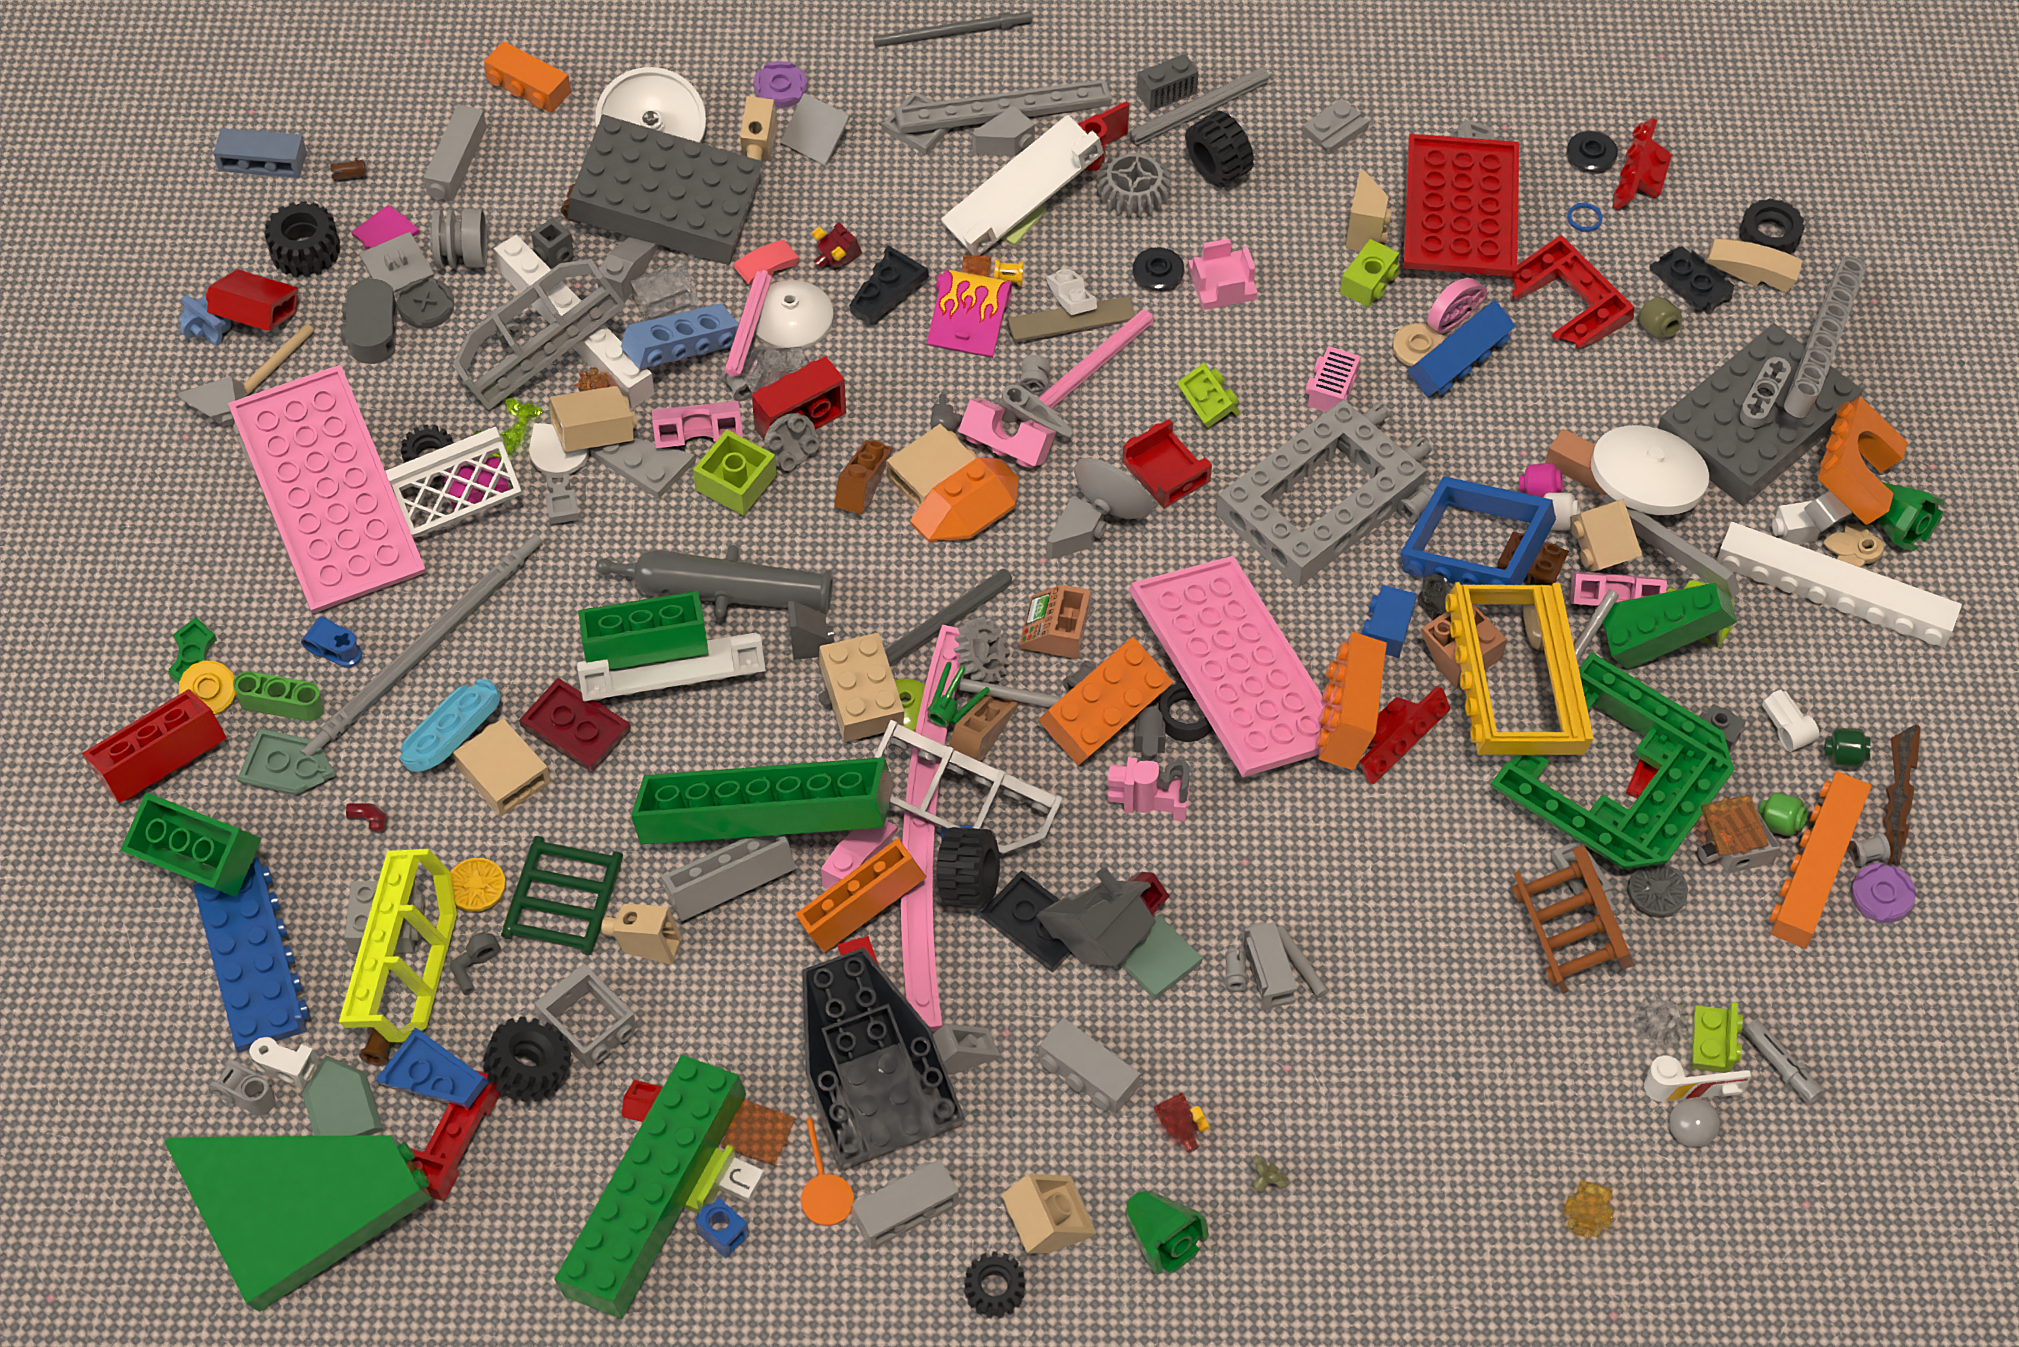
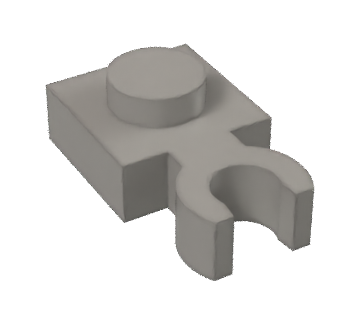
M563 474V482L558 485L552 482L551 476H548L547 486L550 493L545 494L550 524L580 520L575 490H569L570 482L568 475Z

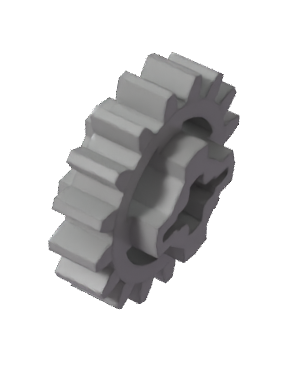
M985 617L965 621L964 626L958 628L961 635L954 638L959 643V647L954 648V652L959 653L961 657L957 660V663L963 664L966 667L964 675L971 673V680H979V682L985 683L1000 680V676L1007 673L1004 666L1010 664V661L1005 658V654L1010 653V650L1004 647L1007 638L1000 636V627L994 629L993 620L986 621Z

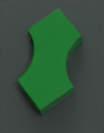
M197 617L172 635L179 647V653L175 663L168 669V674L178 685L183 673L191 665L206 661L210 647L217 641L216 635Z

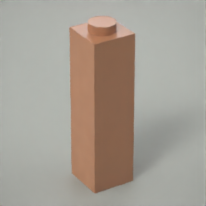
M1562 429L1549 447L1545 463H1553L1557 470L1561 469L1563 475L1604 496L1607 494L1597 483L1591 470V457L1595 444Z

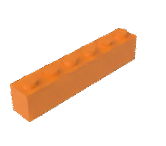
M1836 771L1832 782L1825 780L1819 795L1820 798L1824 799L1822 806L1815 805L1809 822L1814 823L1812 831L1806 829L1799 846L1805 849L1802 855L1795 854L1789 871L1795 874L1792 880L1786 878L1779 896L1785 899L1782 905L1776 903L1769 919V921L1774 923L1770 935L1807 949L1871 789V784Z

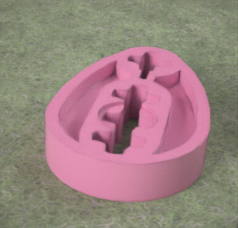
M1464 278L1453 282L1440 294L1433 304L1427 319L1428 325L1441 334L1448 332L1476 310L1484 301L1488 289L1473 278Z

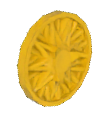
M201 661L191 665L183 673L179 681V694L190 689L212 709L214 715H217L229 708L236 697L233 687L235 677L224 664L217 661Z
M470 858L460 862L450 872L455 905L462 910L481 912L489 909L501 900L505 892V876L502 869L494 861L485 858Z

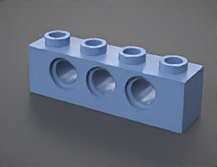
M722 303L627 325L621 348L638 369H643L732 347L739 324Z

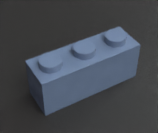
M221 128L213 154L219 172L300 178L307 151L303 136L300 134Z

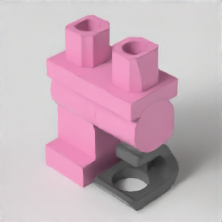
M1128 757L1127 766L1110 764L1108 802L1124 803V812L1133 813L1134 809L1141 813H1149L1153 810L1173 813V820L1186 822L1190 783L1189 765L1183 760H1177L1168 764L1165 771L1162 772L1159 770L1157 762L1140 761L1137 763V758ZM1175 776H1177V777H1179L1181 780H1176V779H1173V778H1174Z

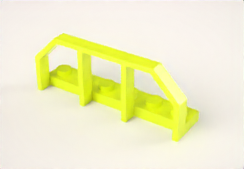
M430 849L393 850L386 853L339 1019V1023L345 1028L374 1027L388 1042H404L415 1027L420 1031L427 1028L457 917L450 871ZM419 861L433 875L440 914L436 928L414 905H407ZM403 918L431 945L422 979L399 956H393ZM389 969L417 995L411 1022L400 1029H397L384 1015H377Z

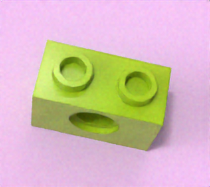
M1369 239L1342 275L1340 294L1370 307L1375 299H1381L1389 280L1394 281L1400 270L1398 265L1399 252Z

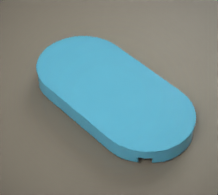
M479 679L474 681L476 685L468 687L466 684L457 688L405 739L400 749L402 755L399 756L408 770L413 772L424 771L443 762L496 709L501 695L492 681Z

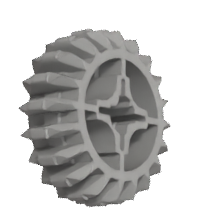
M1128 149L1124 155L1117 151L1115 158L1108 157L1106 163H1102V167L1097 175L1098 195H1101L1102 203H1107L1109 210L1116 208L1118 215L1122 212H1126L1128 217L1132 213H1137L1141 218L1143 212L1151 215L1153 209L1160 210L1162 203H1166L1169 192H1171V175L1166 163H1161L1159 157L1152 158L1150 152L1145 155L1141 154L1140 149L1136 153H1131Z

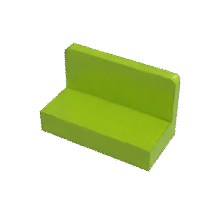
M727 1145L724 1151L716 1148L684 1208L698 1214L706 1204L710 1203L712 1205L720 1191L719 1184L735 1157L733 1146Z

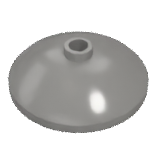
M1082 458L1075 465V479L1084 496L1098 512L1118 518L1140 519L1149 516L1153 510V501L1148 492L1135 479L1119 468L1094 458Z

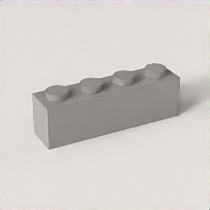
M784 835L756 836L741 839L661 877L672 907L680 920L684 921L768 881L781 877L795 870L796 866L789 843Z

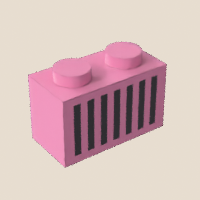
M1328 346L1324 357L1319 356L1314 369V372L1317 373L1315 378L1310 377L1306 386L1305 394H1309L1308 407L1327 412L1343 399L1347 402L1358 375L1361 356Z

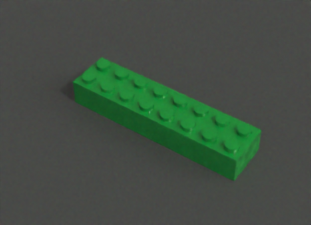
M885 757L644 775L631 818L641 845L884 828L893 783Z
M681 1054L554 1278L564 1297L623 1319L747 1094L738 1074Z

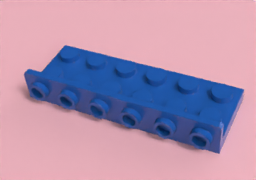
M259 857L253 858L254 867L248 869L237 897L201 883L193 885L237 1053L250 1050L253 1042L262 1037H269L279 1041L308 1032L305 1020L310 1018L306 1001H299L297 992L303 991L298 973L292 974L289 966L295 964L290 945L284 947L282 938L288 937L283 918L278 920L276 918L275 911L280 910L279 902L275 892L269 893L268 885L273 884L268 865L262 867Z

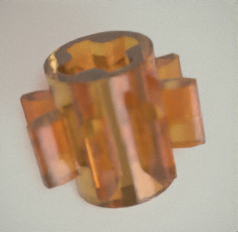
M590 367L589 373L579 372L581 378L578 383L574 384L580 392L613 386L607 379L609 373H599L598 367ZM592 382L596 384L595 388H592Z

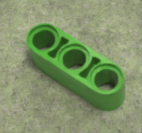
M252 671L242 672L233 680V687L239 704L245 710L304 721L317 720L324 713L325 707L319 688L312 682Z

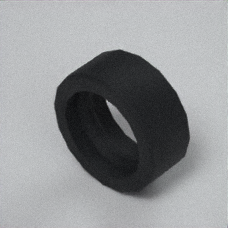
M1178 682L1168 687L1162 694L1159 702V711L1163 715L1166 727L1165 734L1174 740L1182 742H1195L1205 738L1213 730L1206 716L1201 721L1186 724L1178 722L1170 715L1169 710L1173 703L1180 700L1196 701L1185 682Z

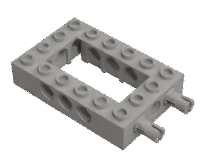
M1343 399L1219 493L1216 515L1297 587H1300L1398 510L1397 505L1399 501L1408 499L1415 493V488L1419 485H1424L1427 469L1418 461L1429 454L1432 448L1428 441L1421 445L1425 438L1419 437L1403 450L1376 426L1390 416L1388 408L1383 406L1382 402H1377L1362 415ZM1336 447H1338L1349 457L1351 463L1355 462L1370 475L1369 478L1371 480L1301 533L1277 512L1270 503L1284 492L1288 494L1292 486L1304 477H1310L1312 471L1322 463L1331 461L1335 457Z

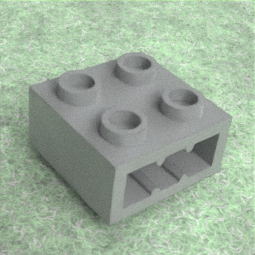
M351 881L345 929V941L350 953L359 952L378 881ZM414 881L407 905H414L420 912H423V893H418ZM403 918L394 953H414L415 941H420L421 934L405 918Z

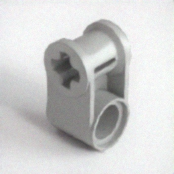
M232 1059L227 1060L225 1063L226 1069L218 1080L211 1082L209 1085V1089L220 1099L233 1103L254 1115L269 1113L275 1105V1096L267 1079ZM263 1092L260 1096L252 1098L254 1094Z

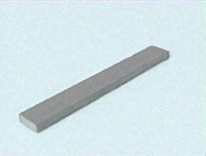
M1103 79L895 107L894 115L900 134L986 123L1013 105L1026 117L1111 106L1112 98L1106 80Z

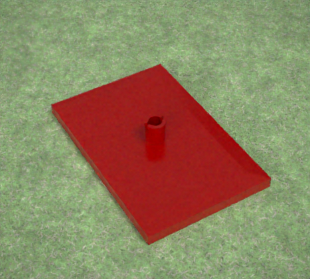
M1409 133L1403 268L1516 277L1518 259L1519 142Z

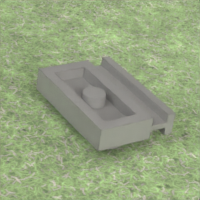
M1341 98L1303 124L1302 133L1320 148L1324 147L1327 150L1326 153L1330 155L1368 129L1369 120H1364L1361 117V113Z

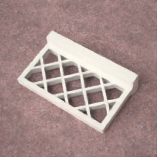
M496 427L385 471L413 539L523 495L506 451L505 443ZM500 451L502 460L497 469L484 465L489 455ZM469 464L476 467L470 480L457 476L461 466ZM505 467L508 473L503 472ZM482 469L494 474L489 487L475 483ZM439 475L448 478L442 492L429 487L433 478ZM500 476L511 480L513 489L503 493L494 490ZM454 480L467 485L461 498L448 494ZM412 486L421 489L414 503L404 499L401 491ZM472 488L486 492L481 502L473 504L466 501ZM426 492L439 496L433 510L420 505ZM445 499L458 503L454 513L449 515L439 513ZM417 510L430 514L426 524L414 527L412 520Z

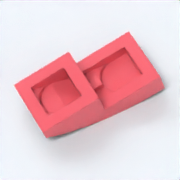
M780 240L760 247L743 256L734 263L733 267L750 285L757 271L762 272V270L768 271L767 274L772 278L774 271L796 266L799 256L785 240Z

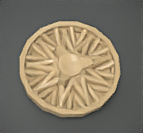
M1411 323L1403 326L1396 332L1392 343L1393 352L1401 362L1408 366H1413L1445 338L1427 324Z

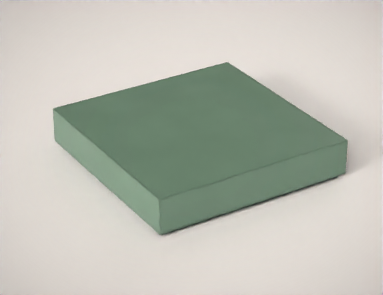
M1161 915L1155 918L1156 923L1149 930V935L1142 942L1137 943L1129 952L1127 960L1120 964L1154 1000L1196 969L1203 961V958Z

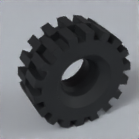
M519 1017L517 1023L511 1018L506 1021L505 1025L501 1023L497 1026L483 1057V1062H485L483 1070L484 1073H489L487 1080L490 1084L497 1083L495 1089L498 1092L508 1091L507 1097L513 1100L515 1095L521 1096L522 1102H528L530 1097H533L534 1102L541 1101L543 1095L549 1098L554 1090L557 1091L570 1064L571 1051H567L569 1047L567 1040L560 1041L563 1034L559 1030L552 1032L551 1028L553 1025L546 1022L545 1026L539 1024L540 1019L533 1018L531 1022H527L526 1017ZM515 1057H527L534 1061L537 1066L524 1065Z

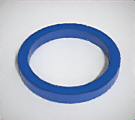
M1578 203L1570 208L1567 219L1574 229L1581 232H1591L1600 227L1603 215L1600 209L1593 204ZM1579 208H1588L1597 214L1599 220L1590 227L1580 226L1573 221L1572 213Z

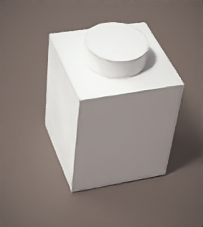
M1812 501L1779 506L1776 517L1772 520L1774 535L1793 544L1817 541L1820 531L1804 510V507Z

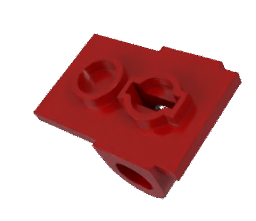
M1127 101L1099 115L1095 114L1077 123L1087 134L1093 131L1100 138L1104 152L1084 170H1100L1102 163H1105L1106 144L1128 134L1130 104Z

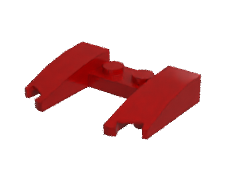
M1559 235L1517 265L1516 277L1506 276L1507 279H1513L1515 289L1511 290L1514 301L1539 290L1561 277L1590 306L1551 334L1553 340L1559 342L1561 339L1576 344L1577 349L1601 340L1634 319L1635 307L1562 235Z
M475 1070L476 1072H478L480 1075H482L484 1078L487 1079V1077H488V1074H487V1073H484V1072H480V1071ZM488 1082L469 1108L449 1103L425 1151L421 1152L411 1149L415 1155V1158L411 1160L416 1169L420 1168L430 1183L426 1189L431 1198L443 1202L446 1201L460 1174L456 1167L482 1116H490L501 1094L495 1089L497 1086L496 1082L492 1084Z

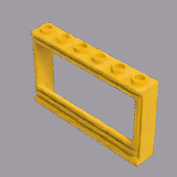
M1455 582L1450 594L1446 596L1445 607L1446 611L1450 612L1451 615L1450 633L1451 637L1455 638L1456 641L1455 659L1457 664L1461 666L1460 685L1462 690L1466 692L1465 711L1467 716L1471 718L1470 736L1471 741L1476 744L1477 754L1585 755L1594 737L1560 583H1553L1552 585H1460V582ZM1472 604L1535 605L1561 732H1497Z

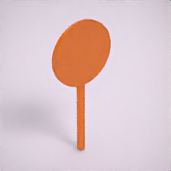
M808 1117L806 1122L818 1176L812 1178L803 1188L801 1207L806 1217L815 1224L833 1226L841 1223L850 1215L852 1211L851 1204L854 1203V1194L846 1180L837 1175L825 1174L813 1119Z

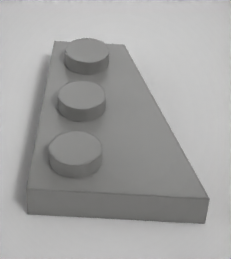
M634 438L633 441L592 447L590 449L591 457L657 499H660L696 462L695 454L670 447L656 448L655 443Z

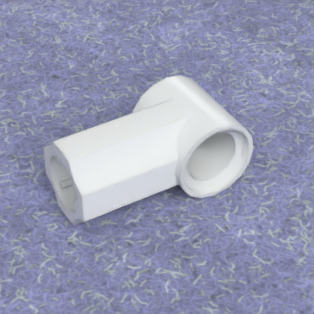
M1778 690L1773 692L1763 701L1762 707L1778 728L1779 740L1787 751L1792 752L1818 741L1820 734L1817 724L1809 715L1803 716L1786 691Z

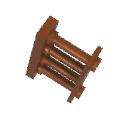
M1585 845L1572 849L1577 860L1571 862V866L1525 884L1519 871L1513 873L1517 882L1516 885L1512 886L1519 904L1525 902L1550 963V966L1545 968L1552 986L1558 984L1563 994L1569 992L1564 977L1609 959L1612 962L1619 960L1623 970L1635 965ZM1576 877L1578 880L1585 879L1588 887L1582 889V893L1536 911L1530 897L1531 895ZM1587 904L1589 907L1596 905L1599 914L1593 916L1594 920L1547 938L1541 924L1542 922ZM1599 931L1601 934L1607 932L1611 942L1606 943L1605 948L1558 966L1552 950Z

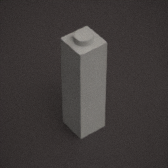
M457 105L424 175L427 196L454 201L487 129L483 109Z

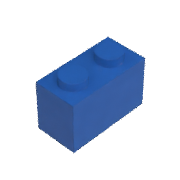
M1382 585L1379 596H1372L1369 612L1373 613L1371 620L1365 619L1362 635L1386 642L1385 655L1400 658L1417 594Z

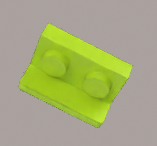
M1204 362L1179 380L1177 384L1204 424L1209 428L1231 411L1236 416L1240 415L1241 412L1236 406L1240 402L1231 388L1225 390L1222 386L1226 381L1216 367L1211 370Z
M1731 1002L1728 1009L1695 1006L1693 1010L1691 1069L1729 1073L1735 1062H1740L1742 1044L1737 1043V1033L1740 1034L1742 1031L1743 1015L1738 1014V1003Z

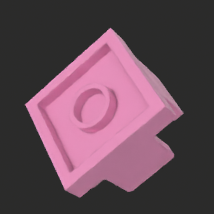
M1230 239L1203 244L1201 258L1195 257L1193 260H1188V270L1202 310L1257 300L1258 292L1254 284L1255 265L1248 247L1231 252Z

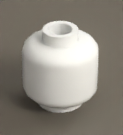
M1546 493L1543 498L1553 500L1556 521L1550 531L1571 530L1570 516L1580 513V501L1575 500L1571 493Z

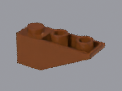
M877 440L864 441L838 476L834 507L863 514L872 501L886 468V460L890 458L893 447L884 445V443Z

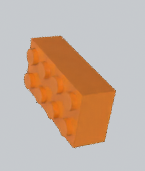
M1352 631L1347 641L1340 643L1336 660L1330 661L1325 675L1329 682L1323 692L1322 700L1326 701V705L1323 707L1319 722L1323 723V728H1321L1316 741V745L1320 746L1319 760L1354 770L1376 734L1386 642Z
M1133 636L1048 709L1038 721L1079 766L1168 688L1173 681Z

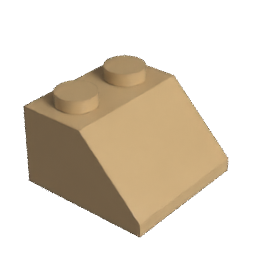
M1360 170L1346 242V249L1358 251L1363 249L1369 239L1380 244H1386L1389 227L1384 225L1389 226L1392 209L1387 208L1388 195L1363 170Z
M1624 499L1570 516L1571 532L1574 538L1578 539L1581 548L1580 559L1582 564L1587 567L1588 572L1597 571L1643 556Z
M1028 1173L1002 1194L1007 1206V1212L1013 1219L1020 1235V1242L1025 1247L1027 1253L1049 1254L1089 1239L1097 1234L1071 1176Z

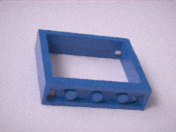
M1443 476L1400 553L1405 573L1415 575V577L1421 576L1437 580L1441 583L1455 584V582H1460V585H1522L1556 521L1553 500ZM1448 505L1530 523L1506 570L1423 552Z

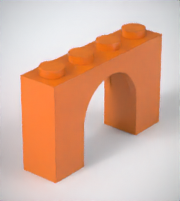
M1859 396L1852 402L1846 401L1837 409L1836 420L1831 428L1832 433L1826 444L1825 456L1820 463L1821 469L1817 479L1863 523L1868 525L1889 511L1894 493L1868 469L1860 453L1882 473L1903 460L1908 442Z

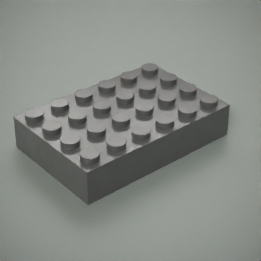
M602 114L569 197L568 218L730 265L760 181L763 161Z
M1775 323L1660 417L1658 429L1672 433L1690 444L1704 459L1709 472V480L1743 507L1831 432V428L1835 423L1837 409L1846 401L1852 402L1861 396L1863 392L1860 387L1830 365L1820 394L1808 416L1798 418L1789 414L1784 408V402L1806 346ZM1773 357L1785 359L1790 364L1791 371L1766 422L1757 428L1746 426L1740 420V412L1765 362ZM1775 370L1772 372L1770 378L1775 380L1780 371ZM1767 388L1758 389L1762 396L1769 397L1773 395L1772 391ZM1755 405L1751 414L1756 415L1759 412L1760 406Z

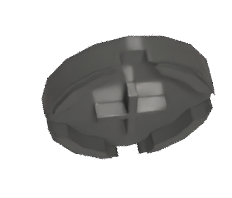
M419 279L410 282L402 288L399 293L400 297L397 300V309L401 319L409 326L419 329L433 328L448 320L454 311V297L450 288L445 283L436 279V282L429 281L428 279Z

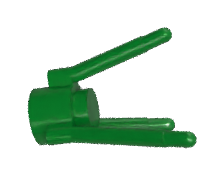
M949 661L944 667L933 700L927 709L928 718L936 725L946 728L950 723L955 725L959 722L961 717L990 691L988 687H985L958 711V703L952 698V695L966 667L964 665L960 666L945 695H942L952 663Z

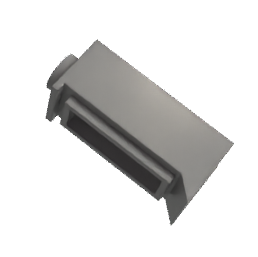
M1258 922L1245 928L1242 945L1245 946L1261 998H1263L1261 1011L1295 1003L1296 1000L1293 992H1296L1298 988L1276 923L1265 924Z

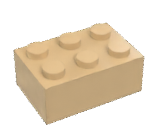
M879 632L820 646L819 665L843 742L884 733L891 720L903 726L904 709Z

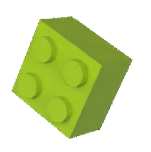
M726 429L693 469L695 490L744 516L777 476L775 454Z

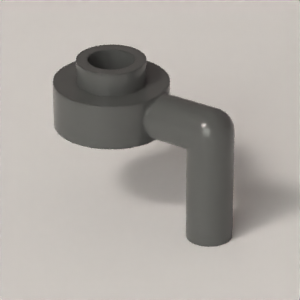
M481 932L474 935L466 946V952L450 963V969L464 995H469L475 990L465 967L472 963L486 962L495 957L500 951L501 947L494 934Z

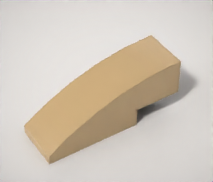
M1715 239L1712 242L1707 258V263L1747 283L1757 286L1760 281H1763L1785 293L1797 281L1803 261L1770 247L1727 239Z

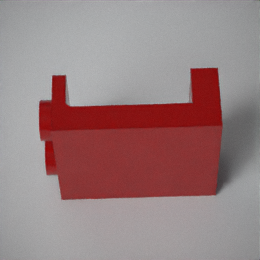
M1170 419L1154 424L1147 432L1138 437L1130 438L1123 446L1122 463L1163 509L1211 482L1212 464L1206 457L1199 461L1173 433V422Z

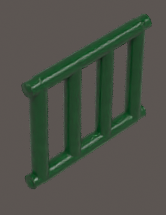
M534 836L503 925L501 937L512 939L514 935L581 949L582 954L592 955L621 867L623 854L614 851L612 855L548 843L544 842L545 839L543 837ZM544 854L604 866L607 869L603 881L600 882L536 869L540 855ZM536 881L598 894L594 909L530 897L527 894L531 882ZM522 908L589 921L585 937L519 924L518 920Z

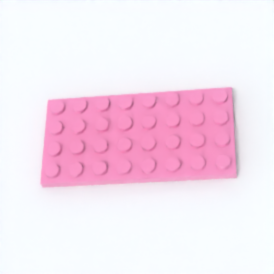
M341 364L228 403L312 614L426 573L422 559Z
M1234 556L1131 583L1129 588L1130 594L1242 777L1319 755L1320 746L1316 745V741L1321 728H1323V723H1320L1319 719L1326 701L1322 700V694Z

